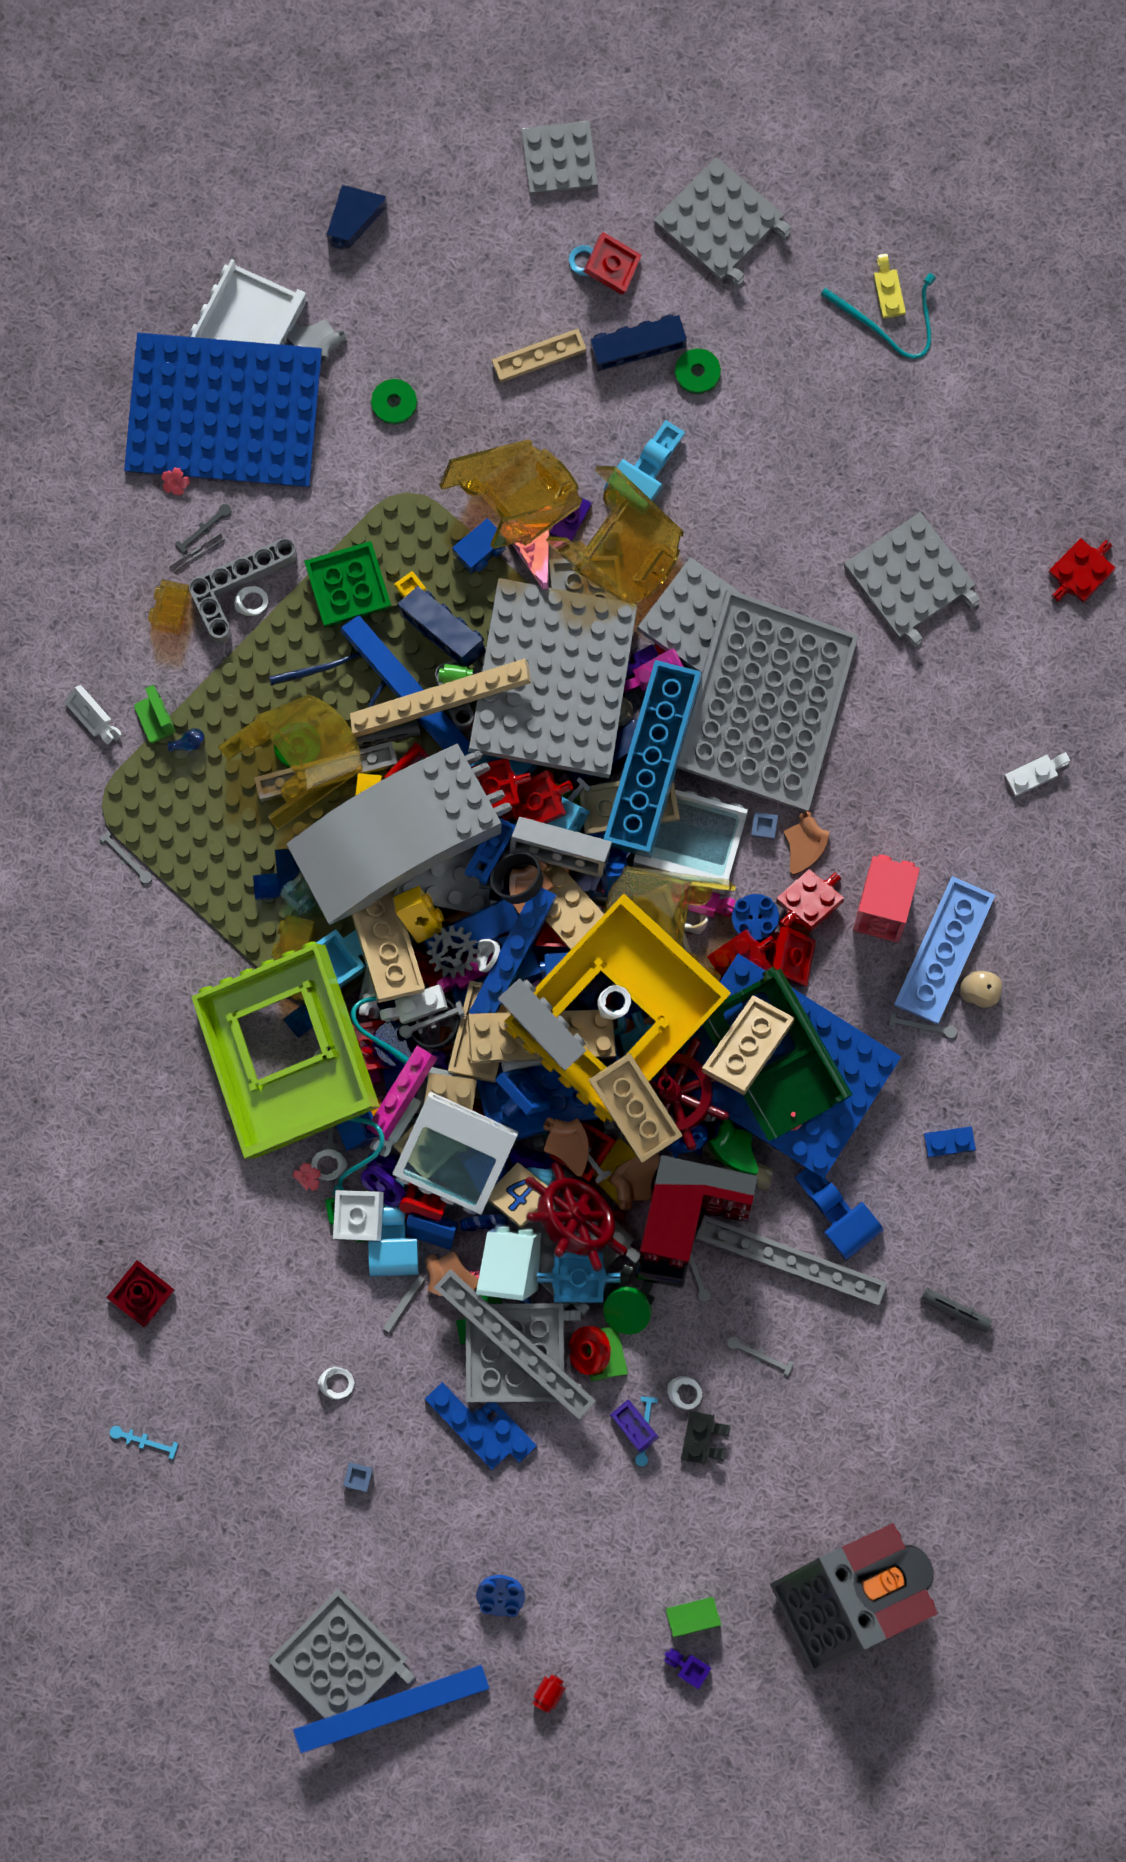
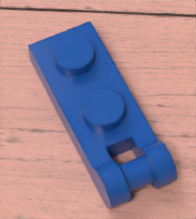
M499 818L501 821V834L479 844L464 873L469 878L473 876L479 879V883L485 886L490 880L493 868L507 848L516 827ZM479 862L486 865L484 871L477 868Z
M486 1403L482 1408H477L472 1413L519 1463L537 1447L497 1403ZM493 1410L498 1416L490 1422L486 1416Z

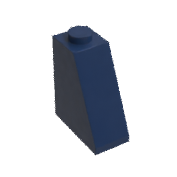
M342 185L326 234L328 243L337 249L350 248L386 209V196Z

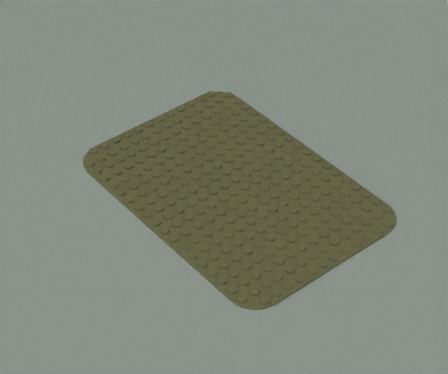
M405 492L388 496L375 505L329 553L372 541L392 608L361 618L418 684L426 690L437 686L435 672L438 666L453 659L401 617L398 603L403 598L395 589L394 583L413 571L426 590L432 593L440 605L445 604L456 618L461 617L467 623L468 628L472 631H478L483 636L484 647L487 646L498 578L530 583L499 556H493L487 561L488 565L482 571H475L471 575L456 559L452 551V547L471 531L433 499L423 494ZM308 575L170 715L176 733L153 744L147 739L116 770L105 786L102 800L105 823L115 837L257 968L261 967L260 963L270 959L275 961L282 958L281 954L285 952L301 950L302 945L313 941L317 943L335 929L343 938L356 930L351 915L331 925L328 924L292 857L287 843L326 814L356 795L357 777L264 802L260 801L254 777L289 769L279 762L274 751V740L277 733L288 724L305 723L316 731L321 743L320 755L316 761L368 748L363 747L352 750L349 742V735H353L350 713L368 708L382 681L362 656L330 670L270 686L269 676L330 663L358 652L340 632L341 627L351 620L324 628ZM470 665L467 669L474 670V666ZM385 684L374 706L397 699L398 697ZM477 700L469 702L473 715H475ZM443 710L445 715L451 720L448 710ZM461 715L457 719L462 724L470 720L467 715ZM415 719V720H411V721H408V722H405V723H402V724H407V723H411V722H416V721H418V720ZM420 723L421 736L392 741L397 762L415 743L419 744L429 756L443 749ZM468 731V732H464V733L461 732V733H462L464 736H466V735L469 733V731ZM540 765L530 774V777L532 778L549 770L552 772L556 782L565 771ZM392 768L370 774L384 777ZM513 818L507 822L515 825L516 819ZM364 956L359 958L365 965L362 974L340 988L344 1000L353 995L362 986L367 966ZM302 992L290 996L301 1004L306 1005Z

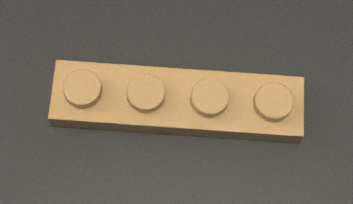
M575 329L492 359V364L499 382L502 383L585 353L587 349L579 329Z

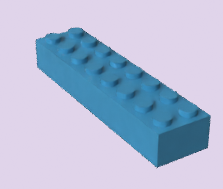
M655 660L604 835V840L612 842L611 848L648 858L652 857L676 773V765L701 683V671Z

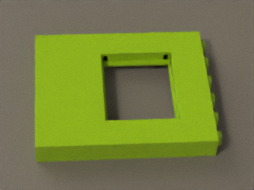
M315 941L302 945V949L295 952L292 950L281 954L282 958L278 960L270 959L260 963L261 967L257 969H245L236 978H224L219 981L217 986L203 987L198 990V994L191 996L243 1156L246 1159L261 1157L380 1108L326 945L317 944ZM302 992L322 1053L258 1080L238 1018Z

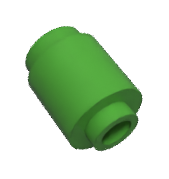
M445 664L444 669H439L438 682L445 684L473 675V669H467V666Z

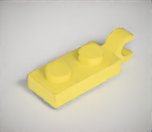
M887 254L878 255L879 272L874 273L873 277L882 319L905 315L906 311L897 269L890 270Z

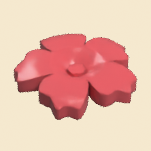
M176 467L172 472L170 470L163 472L161 477L165 481L163 483V490L167 493L172 491L174 495L180 496L184 494V489L190 483L189 478L182 477L184 473L180 468Z
M303 1163L299 1167L300 1170H295L292 1176L300 1181L299 1183L306 1191L309 1188L315 1191L320 1183L317 1179L321 1177L320 1170L316 1167L312 1168L310 1163Z

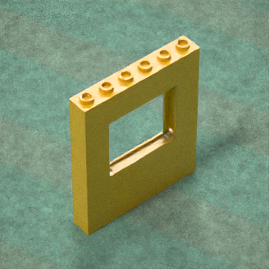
M625 894L612 905L540 982L534 992L539 1000L544 997L553 1007L550 1011L557 1018L600 971L616 985L625 988L630 994L631 999L656 1021L628 1051L648 1082L731 994L728 989ZM512 1015L504 1021V1024L507 1026L504 1030L514 1039L517 1036L525 1042L522 1045L523 1048L532 1056L537 1053L543 1059L540 1063L549 1072L554 1069L560 1075L558 1080L566 1088L569 1089L572 1086L578 1092L576 1097L587 1106L590 1103L595 1107L594 1114L603 1122L606 1120L613 1121V1118L588 1081L607 1067L585 1046L586 1052L564 1072Z

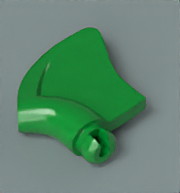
M729 1118L725 1121L722 1120L717 1137L708 1141L710 1151L727 1167L741 1173L757 1175L759 1170L751 1148L753 1134L745 1130L736 1129L734 1122Z

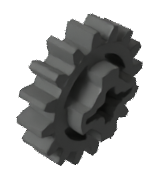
M452 925L449 932L444 927L441 928L442 935L438 933L433 934L436 941L428 942L433 948L427 951V954L433 956L429 964L436 963L435 972L442 969V976L445 977L450 972L452 978H456L457 972L464 976L466 975L465 968L470 971L474 969L470 963L478 962L479 959L474 957V954L479 953L480 949L473 946L478 942L477 940H470L472 932L465 935L464 927H460L456 931L455 926ZM452 936L460 937L465 942H457ZM443 940L444 947L442 952L438 954V946ZM451 947L453 949L463 948L456 953V958L454 955L444 956V954L451 950ZM466 950H469L468 959H467V961L464 963V960H463L464 952H465ZM442 961L451 962L455 968L444 965Z

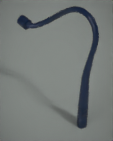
M356 652L330 663L269 676L270 686L301 679L330 670L361 655L359 652ZM383 680L371 699L368 708L374 706L384 688L385 682Z

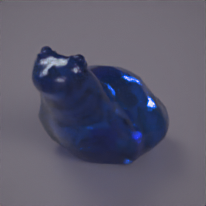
M192 728L186 731L179 740L168 742V751L196 750L201 745L205 735L199 728Z

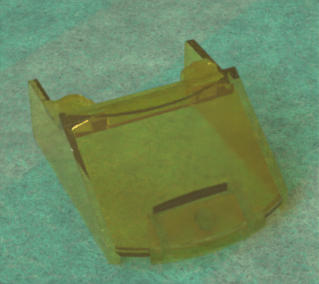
M529 439L450 459L439 485L442 490L459 485L468 495H481L499 515L501 520L490 544L493 549L517 542H522L525 546L578 509L582 502V497H579L577 492L579 486L569 470L545 448L540 451L532 446L533 441Z
M597 466L595 471L609 483L603 494L604 503L611 510L607 518L587 546L580 541L571 542L568 538L548 536L546 542L573 566L572 570L622 602H627L634 606L645 597H650L667 579L679 556L680 550L678 547L680 537H683L684 531L617 467Z
M309 694L256 715V720L218 746L226 759L230 760L247 747L257 748L271 739L293 769L295 775L285 781L281 787V794L287 803L268 816L277 830L363 770L358 742L346 721L329 704Z
M626 866L616 883L614 882L611 887L604 914L625 894L671 938L682 946L688 905L698 906L706 904L710 900L712 888L735 891L736 886L728 879ZM688 952L699 963L698 957ZM704 967L713 977L720 980L721 975L711 967Z

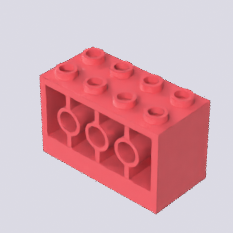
M879 854L878 857L873 856L853 931L899 943L907 921L920 868L915 867L916 864L909 861H901V863L892 861V858L886 855Z

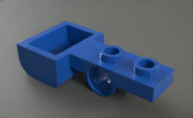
M804 1169L794 1177L832 1225L823 1234L845 1261L884 1231L881 1224L863 1202L851 1210L843 1200L838 1189L826 1177L823 1180L808 1169Z

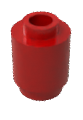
M553 1674L550 1677L544 1676L533 1696L535 1699L532 1704L550 1713L552 1708H556L566 1690V1687L563 1686L564 1680Z

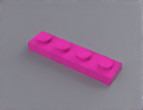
M416 1046L371 1120L380 1126L386 1141L437 1060V1057L419 1046ZM370 1125L367 1126L368 1130L379 1136L377 1130Z

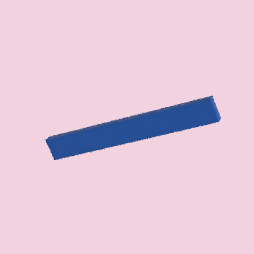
M357 616L341 627L340 632L398 698L424 690L360 616ZM443 711L417 719L443 750L458 743L464 756L472 753L468 752L470 742Z
M479 1665L295 1728L293 1733L299 1752L303 1754L472 1696L490 1688L483 1667Z

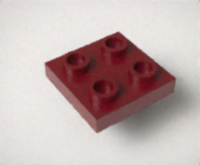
M136 1260L106 1298L143 1328H146L175 1292V1289Z

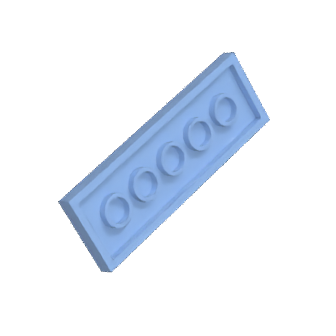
M951 877L894 1006L938 1025L996 895L956 877Z

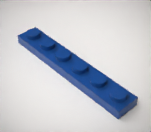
M541 887L535 897L525 902L495 964L491 968L469 1011L470 1014L498 1012L502 1005L498 998L511 987L557 898L556 894Z

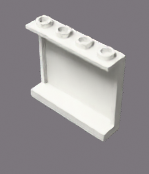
M231 259L229 265L223 267L220 274L221 280L218 285L215 284L210 293L211 299L208 305H203L199 315L201 318L198 324L192 326L189 336L284 345L288 332L294 327L307 302L306 292L297 289L295 293L236 266L235 260Z

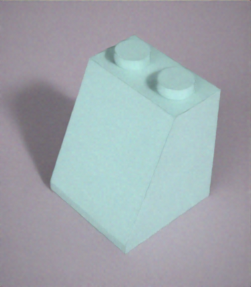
M496 1225V1228L488 1231L476 1294L524 1300L538 1291L537 1278L539 1277H537V1272L539 1273L541 1233L533 1232L531 1228L511 1230L508 1225Z

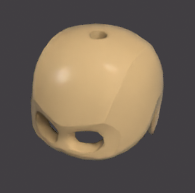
M972 972L961 983V997L964 1001L973 1003L981 1008L992 1007L998 1003L1001 997L1002 981L991 972Z

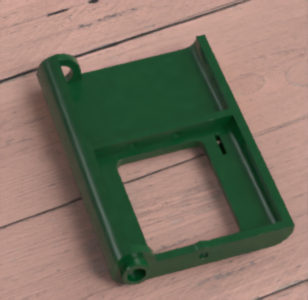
M775 967L763 972V978L760 981L725 999L702 1024L716 1048L730 1029L724 1013L759 993H765L772 1006L794 1017V1023L787 1033L795 1045V1050L763 1067L745 1095H743L768 1141L780 1137L853 1095L781 968L776 970ZM792 1112L796 1113L795 1117L791 1116Z

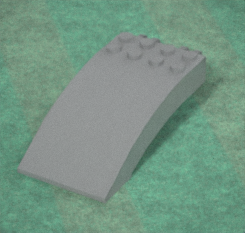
M457 743L416 762L349 799L287 843L292 857L329 925L371 906L372 903L445 860L501 834V821L498 817L509 812L512 807L510 803H505L493 808L492 804L505 797L503 790L486 796L476 777L490 770L488 763H483L472 769L470 767L471 764L483 757L481 751L464 756Z

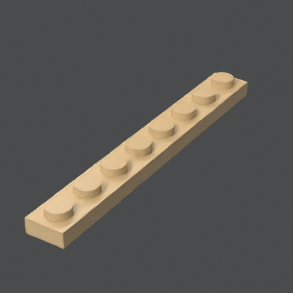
M521 659L350 713L352 734L357 738L530 684L529 663L526 659Z

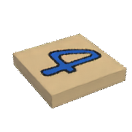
M517 1162L494 1186L488 1202L520 1228H523L529 1222L526 1219L527 1214L538 1212L537 1203L540 1196L525 1184L526 1178L532 1177L543 1186L547 1187V1185Z

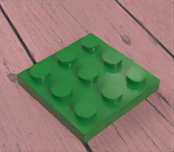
M372 541L304 560L324 628L353 620L357 616L363 617L392 608Z

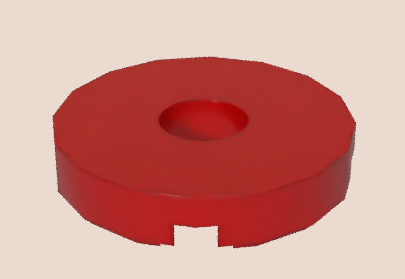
M586 1326L578 1328L572 1334L569 1341V1348H571L569 1356L574 1368L585 1375L601 1373L607 1367L611 1355L610 1342L605 1332L599 1327ZM588 1345H590L592 1349V1353L590 1356L587 1353Z

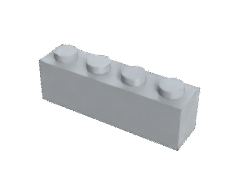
M519 816L511 838L509 853L527 852L538 861L602 878L609 859L612 842Z
M519 978L498 998V1001L565 1072L586 1052L584 1048L586 1042L577 1033L573 1036L567 1030L570 1025L560 1015L556 1018L550 1010L553 1007L544 997L541 1000L538 999L534 994L536 989L527 979L523 982Z

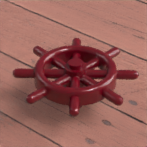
M694 1038L691 1041L685 1055L675 1053L658 1071L660 1076L658 1083L649 1081V1084L654 1092L658 1094L657 1096L667 1112L672 1108L677 1121L674 1123L683 1135L682 1137L689 1151L696 1149L691 1130L700 1125L707 1115L723 1121L729 1118V1114L726 1111L712 1106V1083L718 1081L702 1073L703 1066L694 1059L701 1044L698 1038ZM667 1066H679L674 1079L670 1077ZM688 1070H691L699 1078L682 1085ZM702 1088L700 1101L685 1095ZM681 1104L696 1110L686 1118Z
M554 1162L551 1165V1169L556 1180L547 1187L532 1177L526 1178L525 1184L540 1195L537 1203L538 1212L528 1213L526 1219L529 1222L542 1223L551 1241L558 1244L554 1252L556 1257L561 1258L566 1250L577 1255L588 1256L594 1271H600L602 1264L597 1253L606 1245L619 1255L624 1256L627 1254V1248L613 1238L615 1230L614 1220H623L626 1214L624 1211H611L605 1199L595 1190L597 1185L595 1179L597 1177L593 1176L587 1184L577 1179L566 1178L560 1164ZM560 1193H562V1196H563V1198H564L565 1201H563L561 1198H559V1197H558L557 1195H555V1194H560ZM554 1206L562 1212H555ZM592 1221H597L598 1226L594 1224ZM588 1231H589L591 1234H593L595 1237H597L598 1239H596V1240H591V1237H590Z

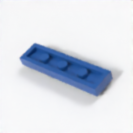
M443 1382L425 1398L428 1404L491 1470L510 1454Z

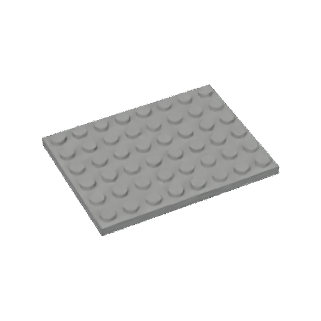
M498 578L482 672L526 659L529 663L531 683L477 700L468 752L481 751L483 755L609 778L637 604L549 587L548 589H542L538 585Z
M727 589L701 673V683L676 765L677 768L803 812L809 811L858 635Z

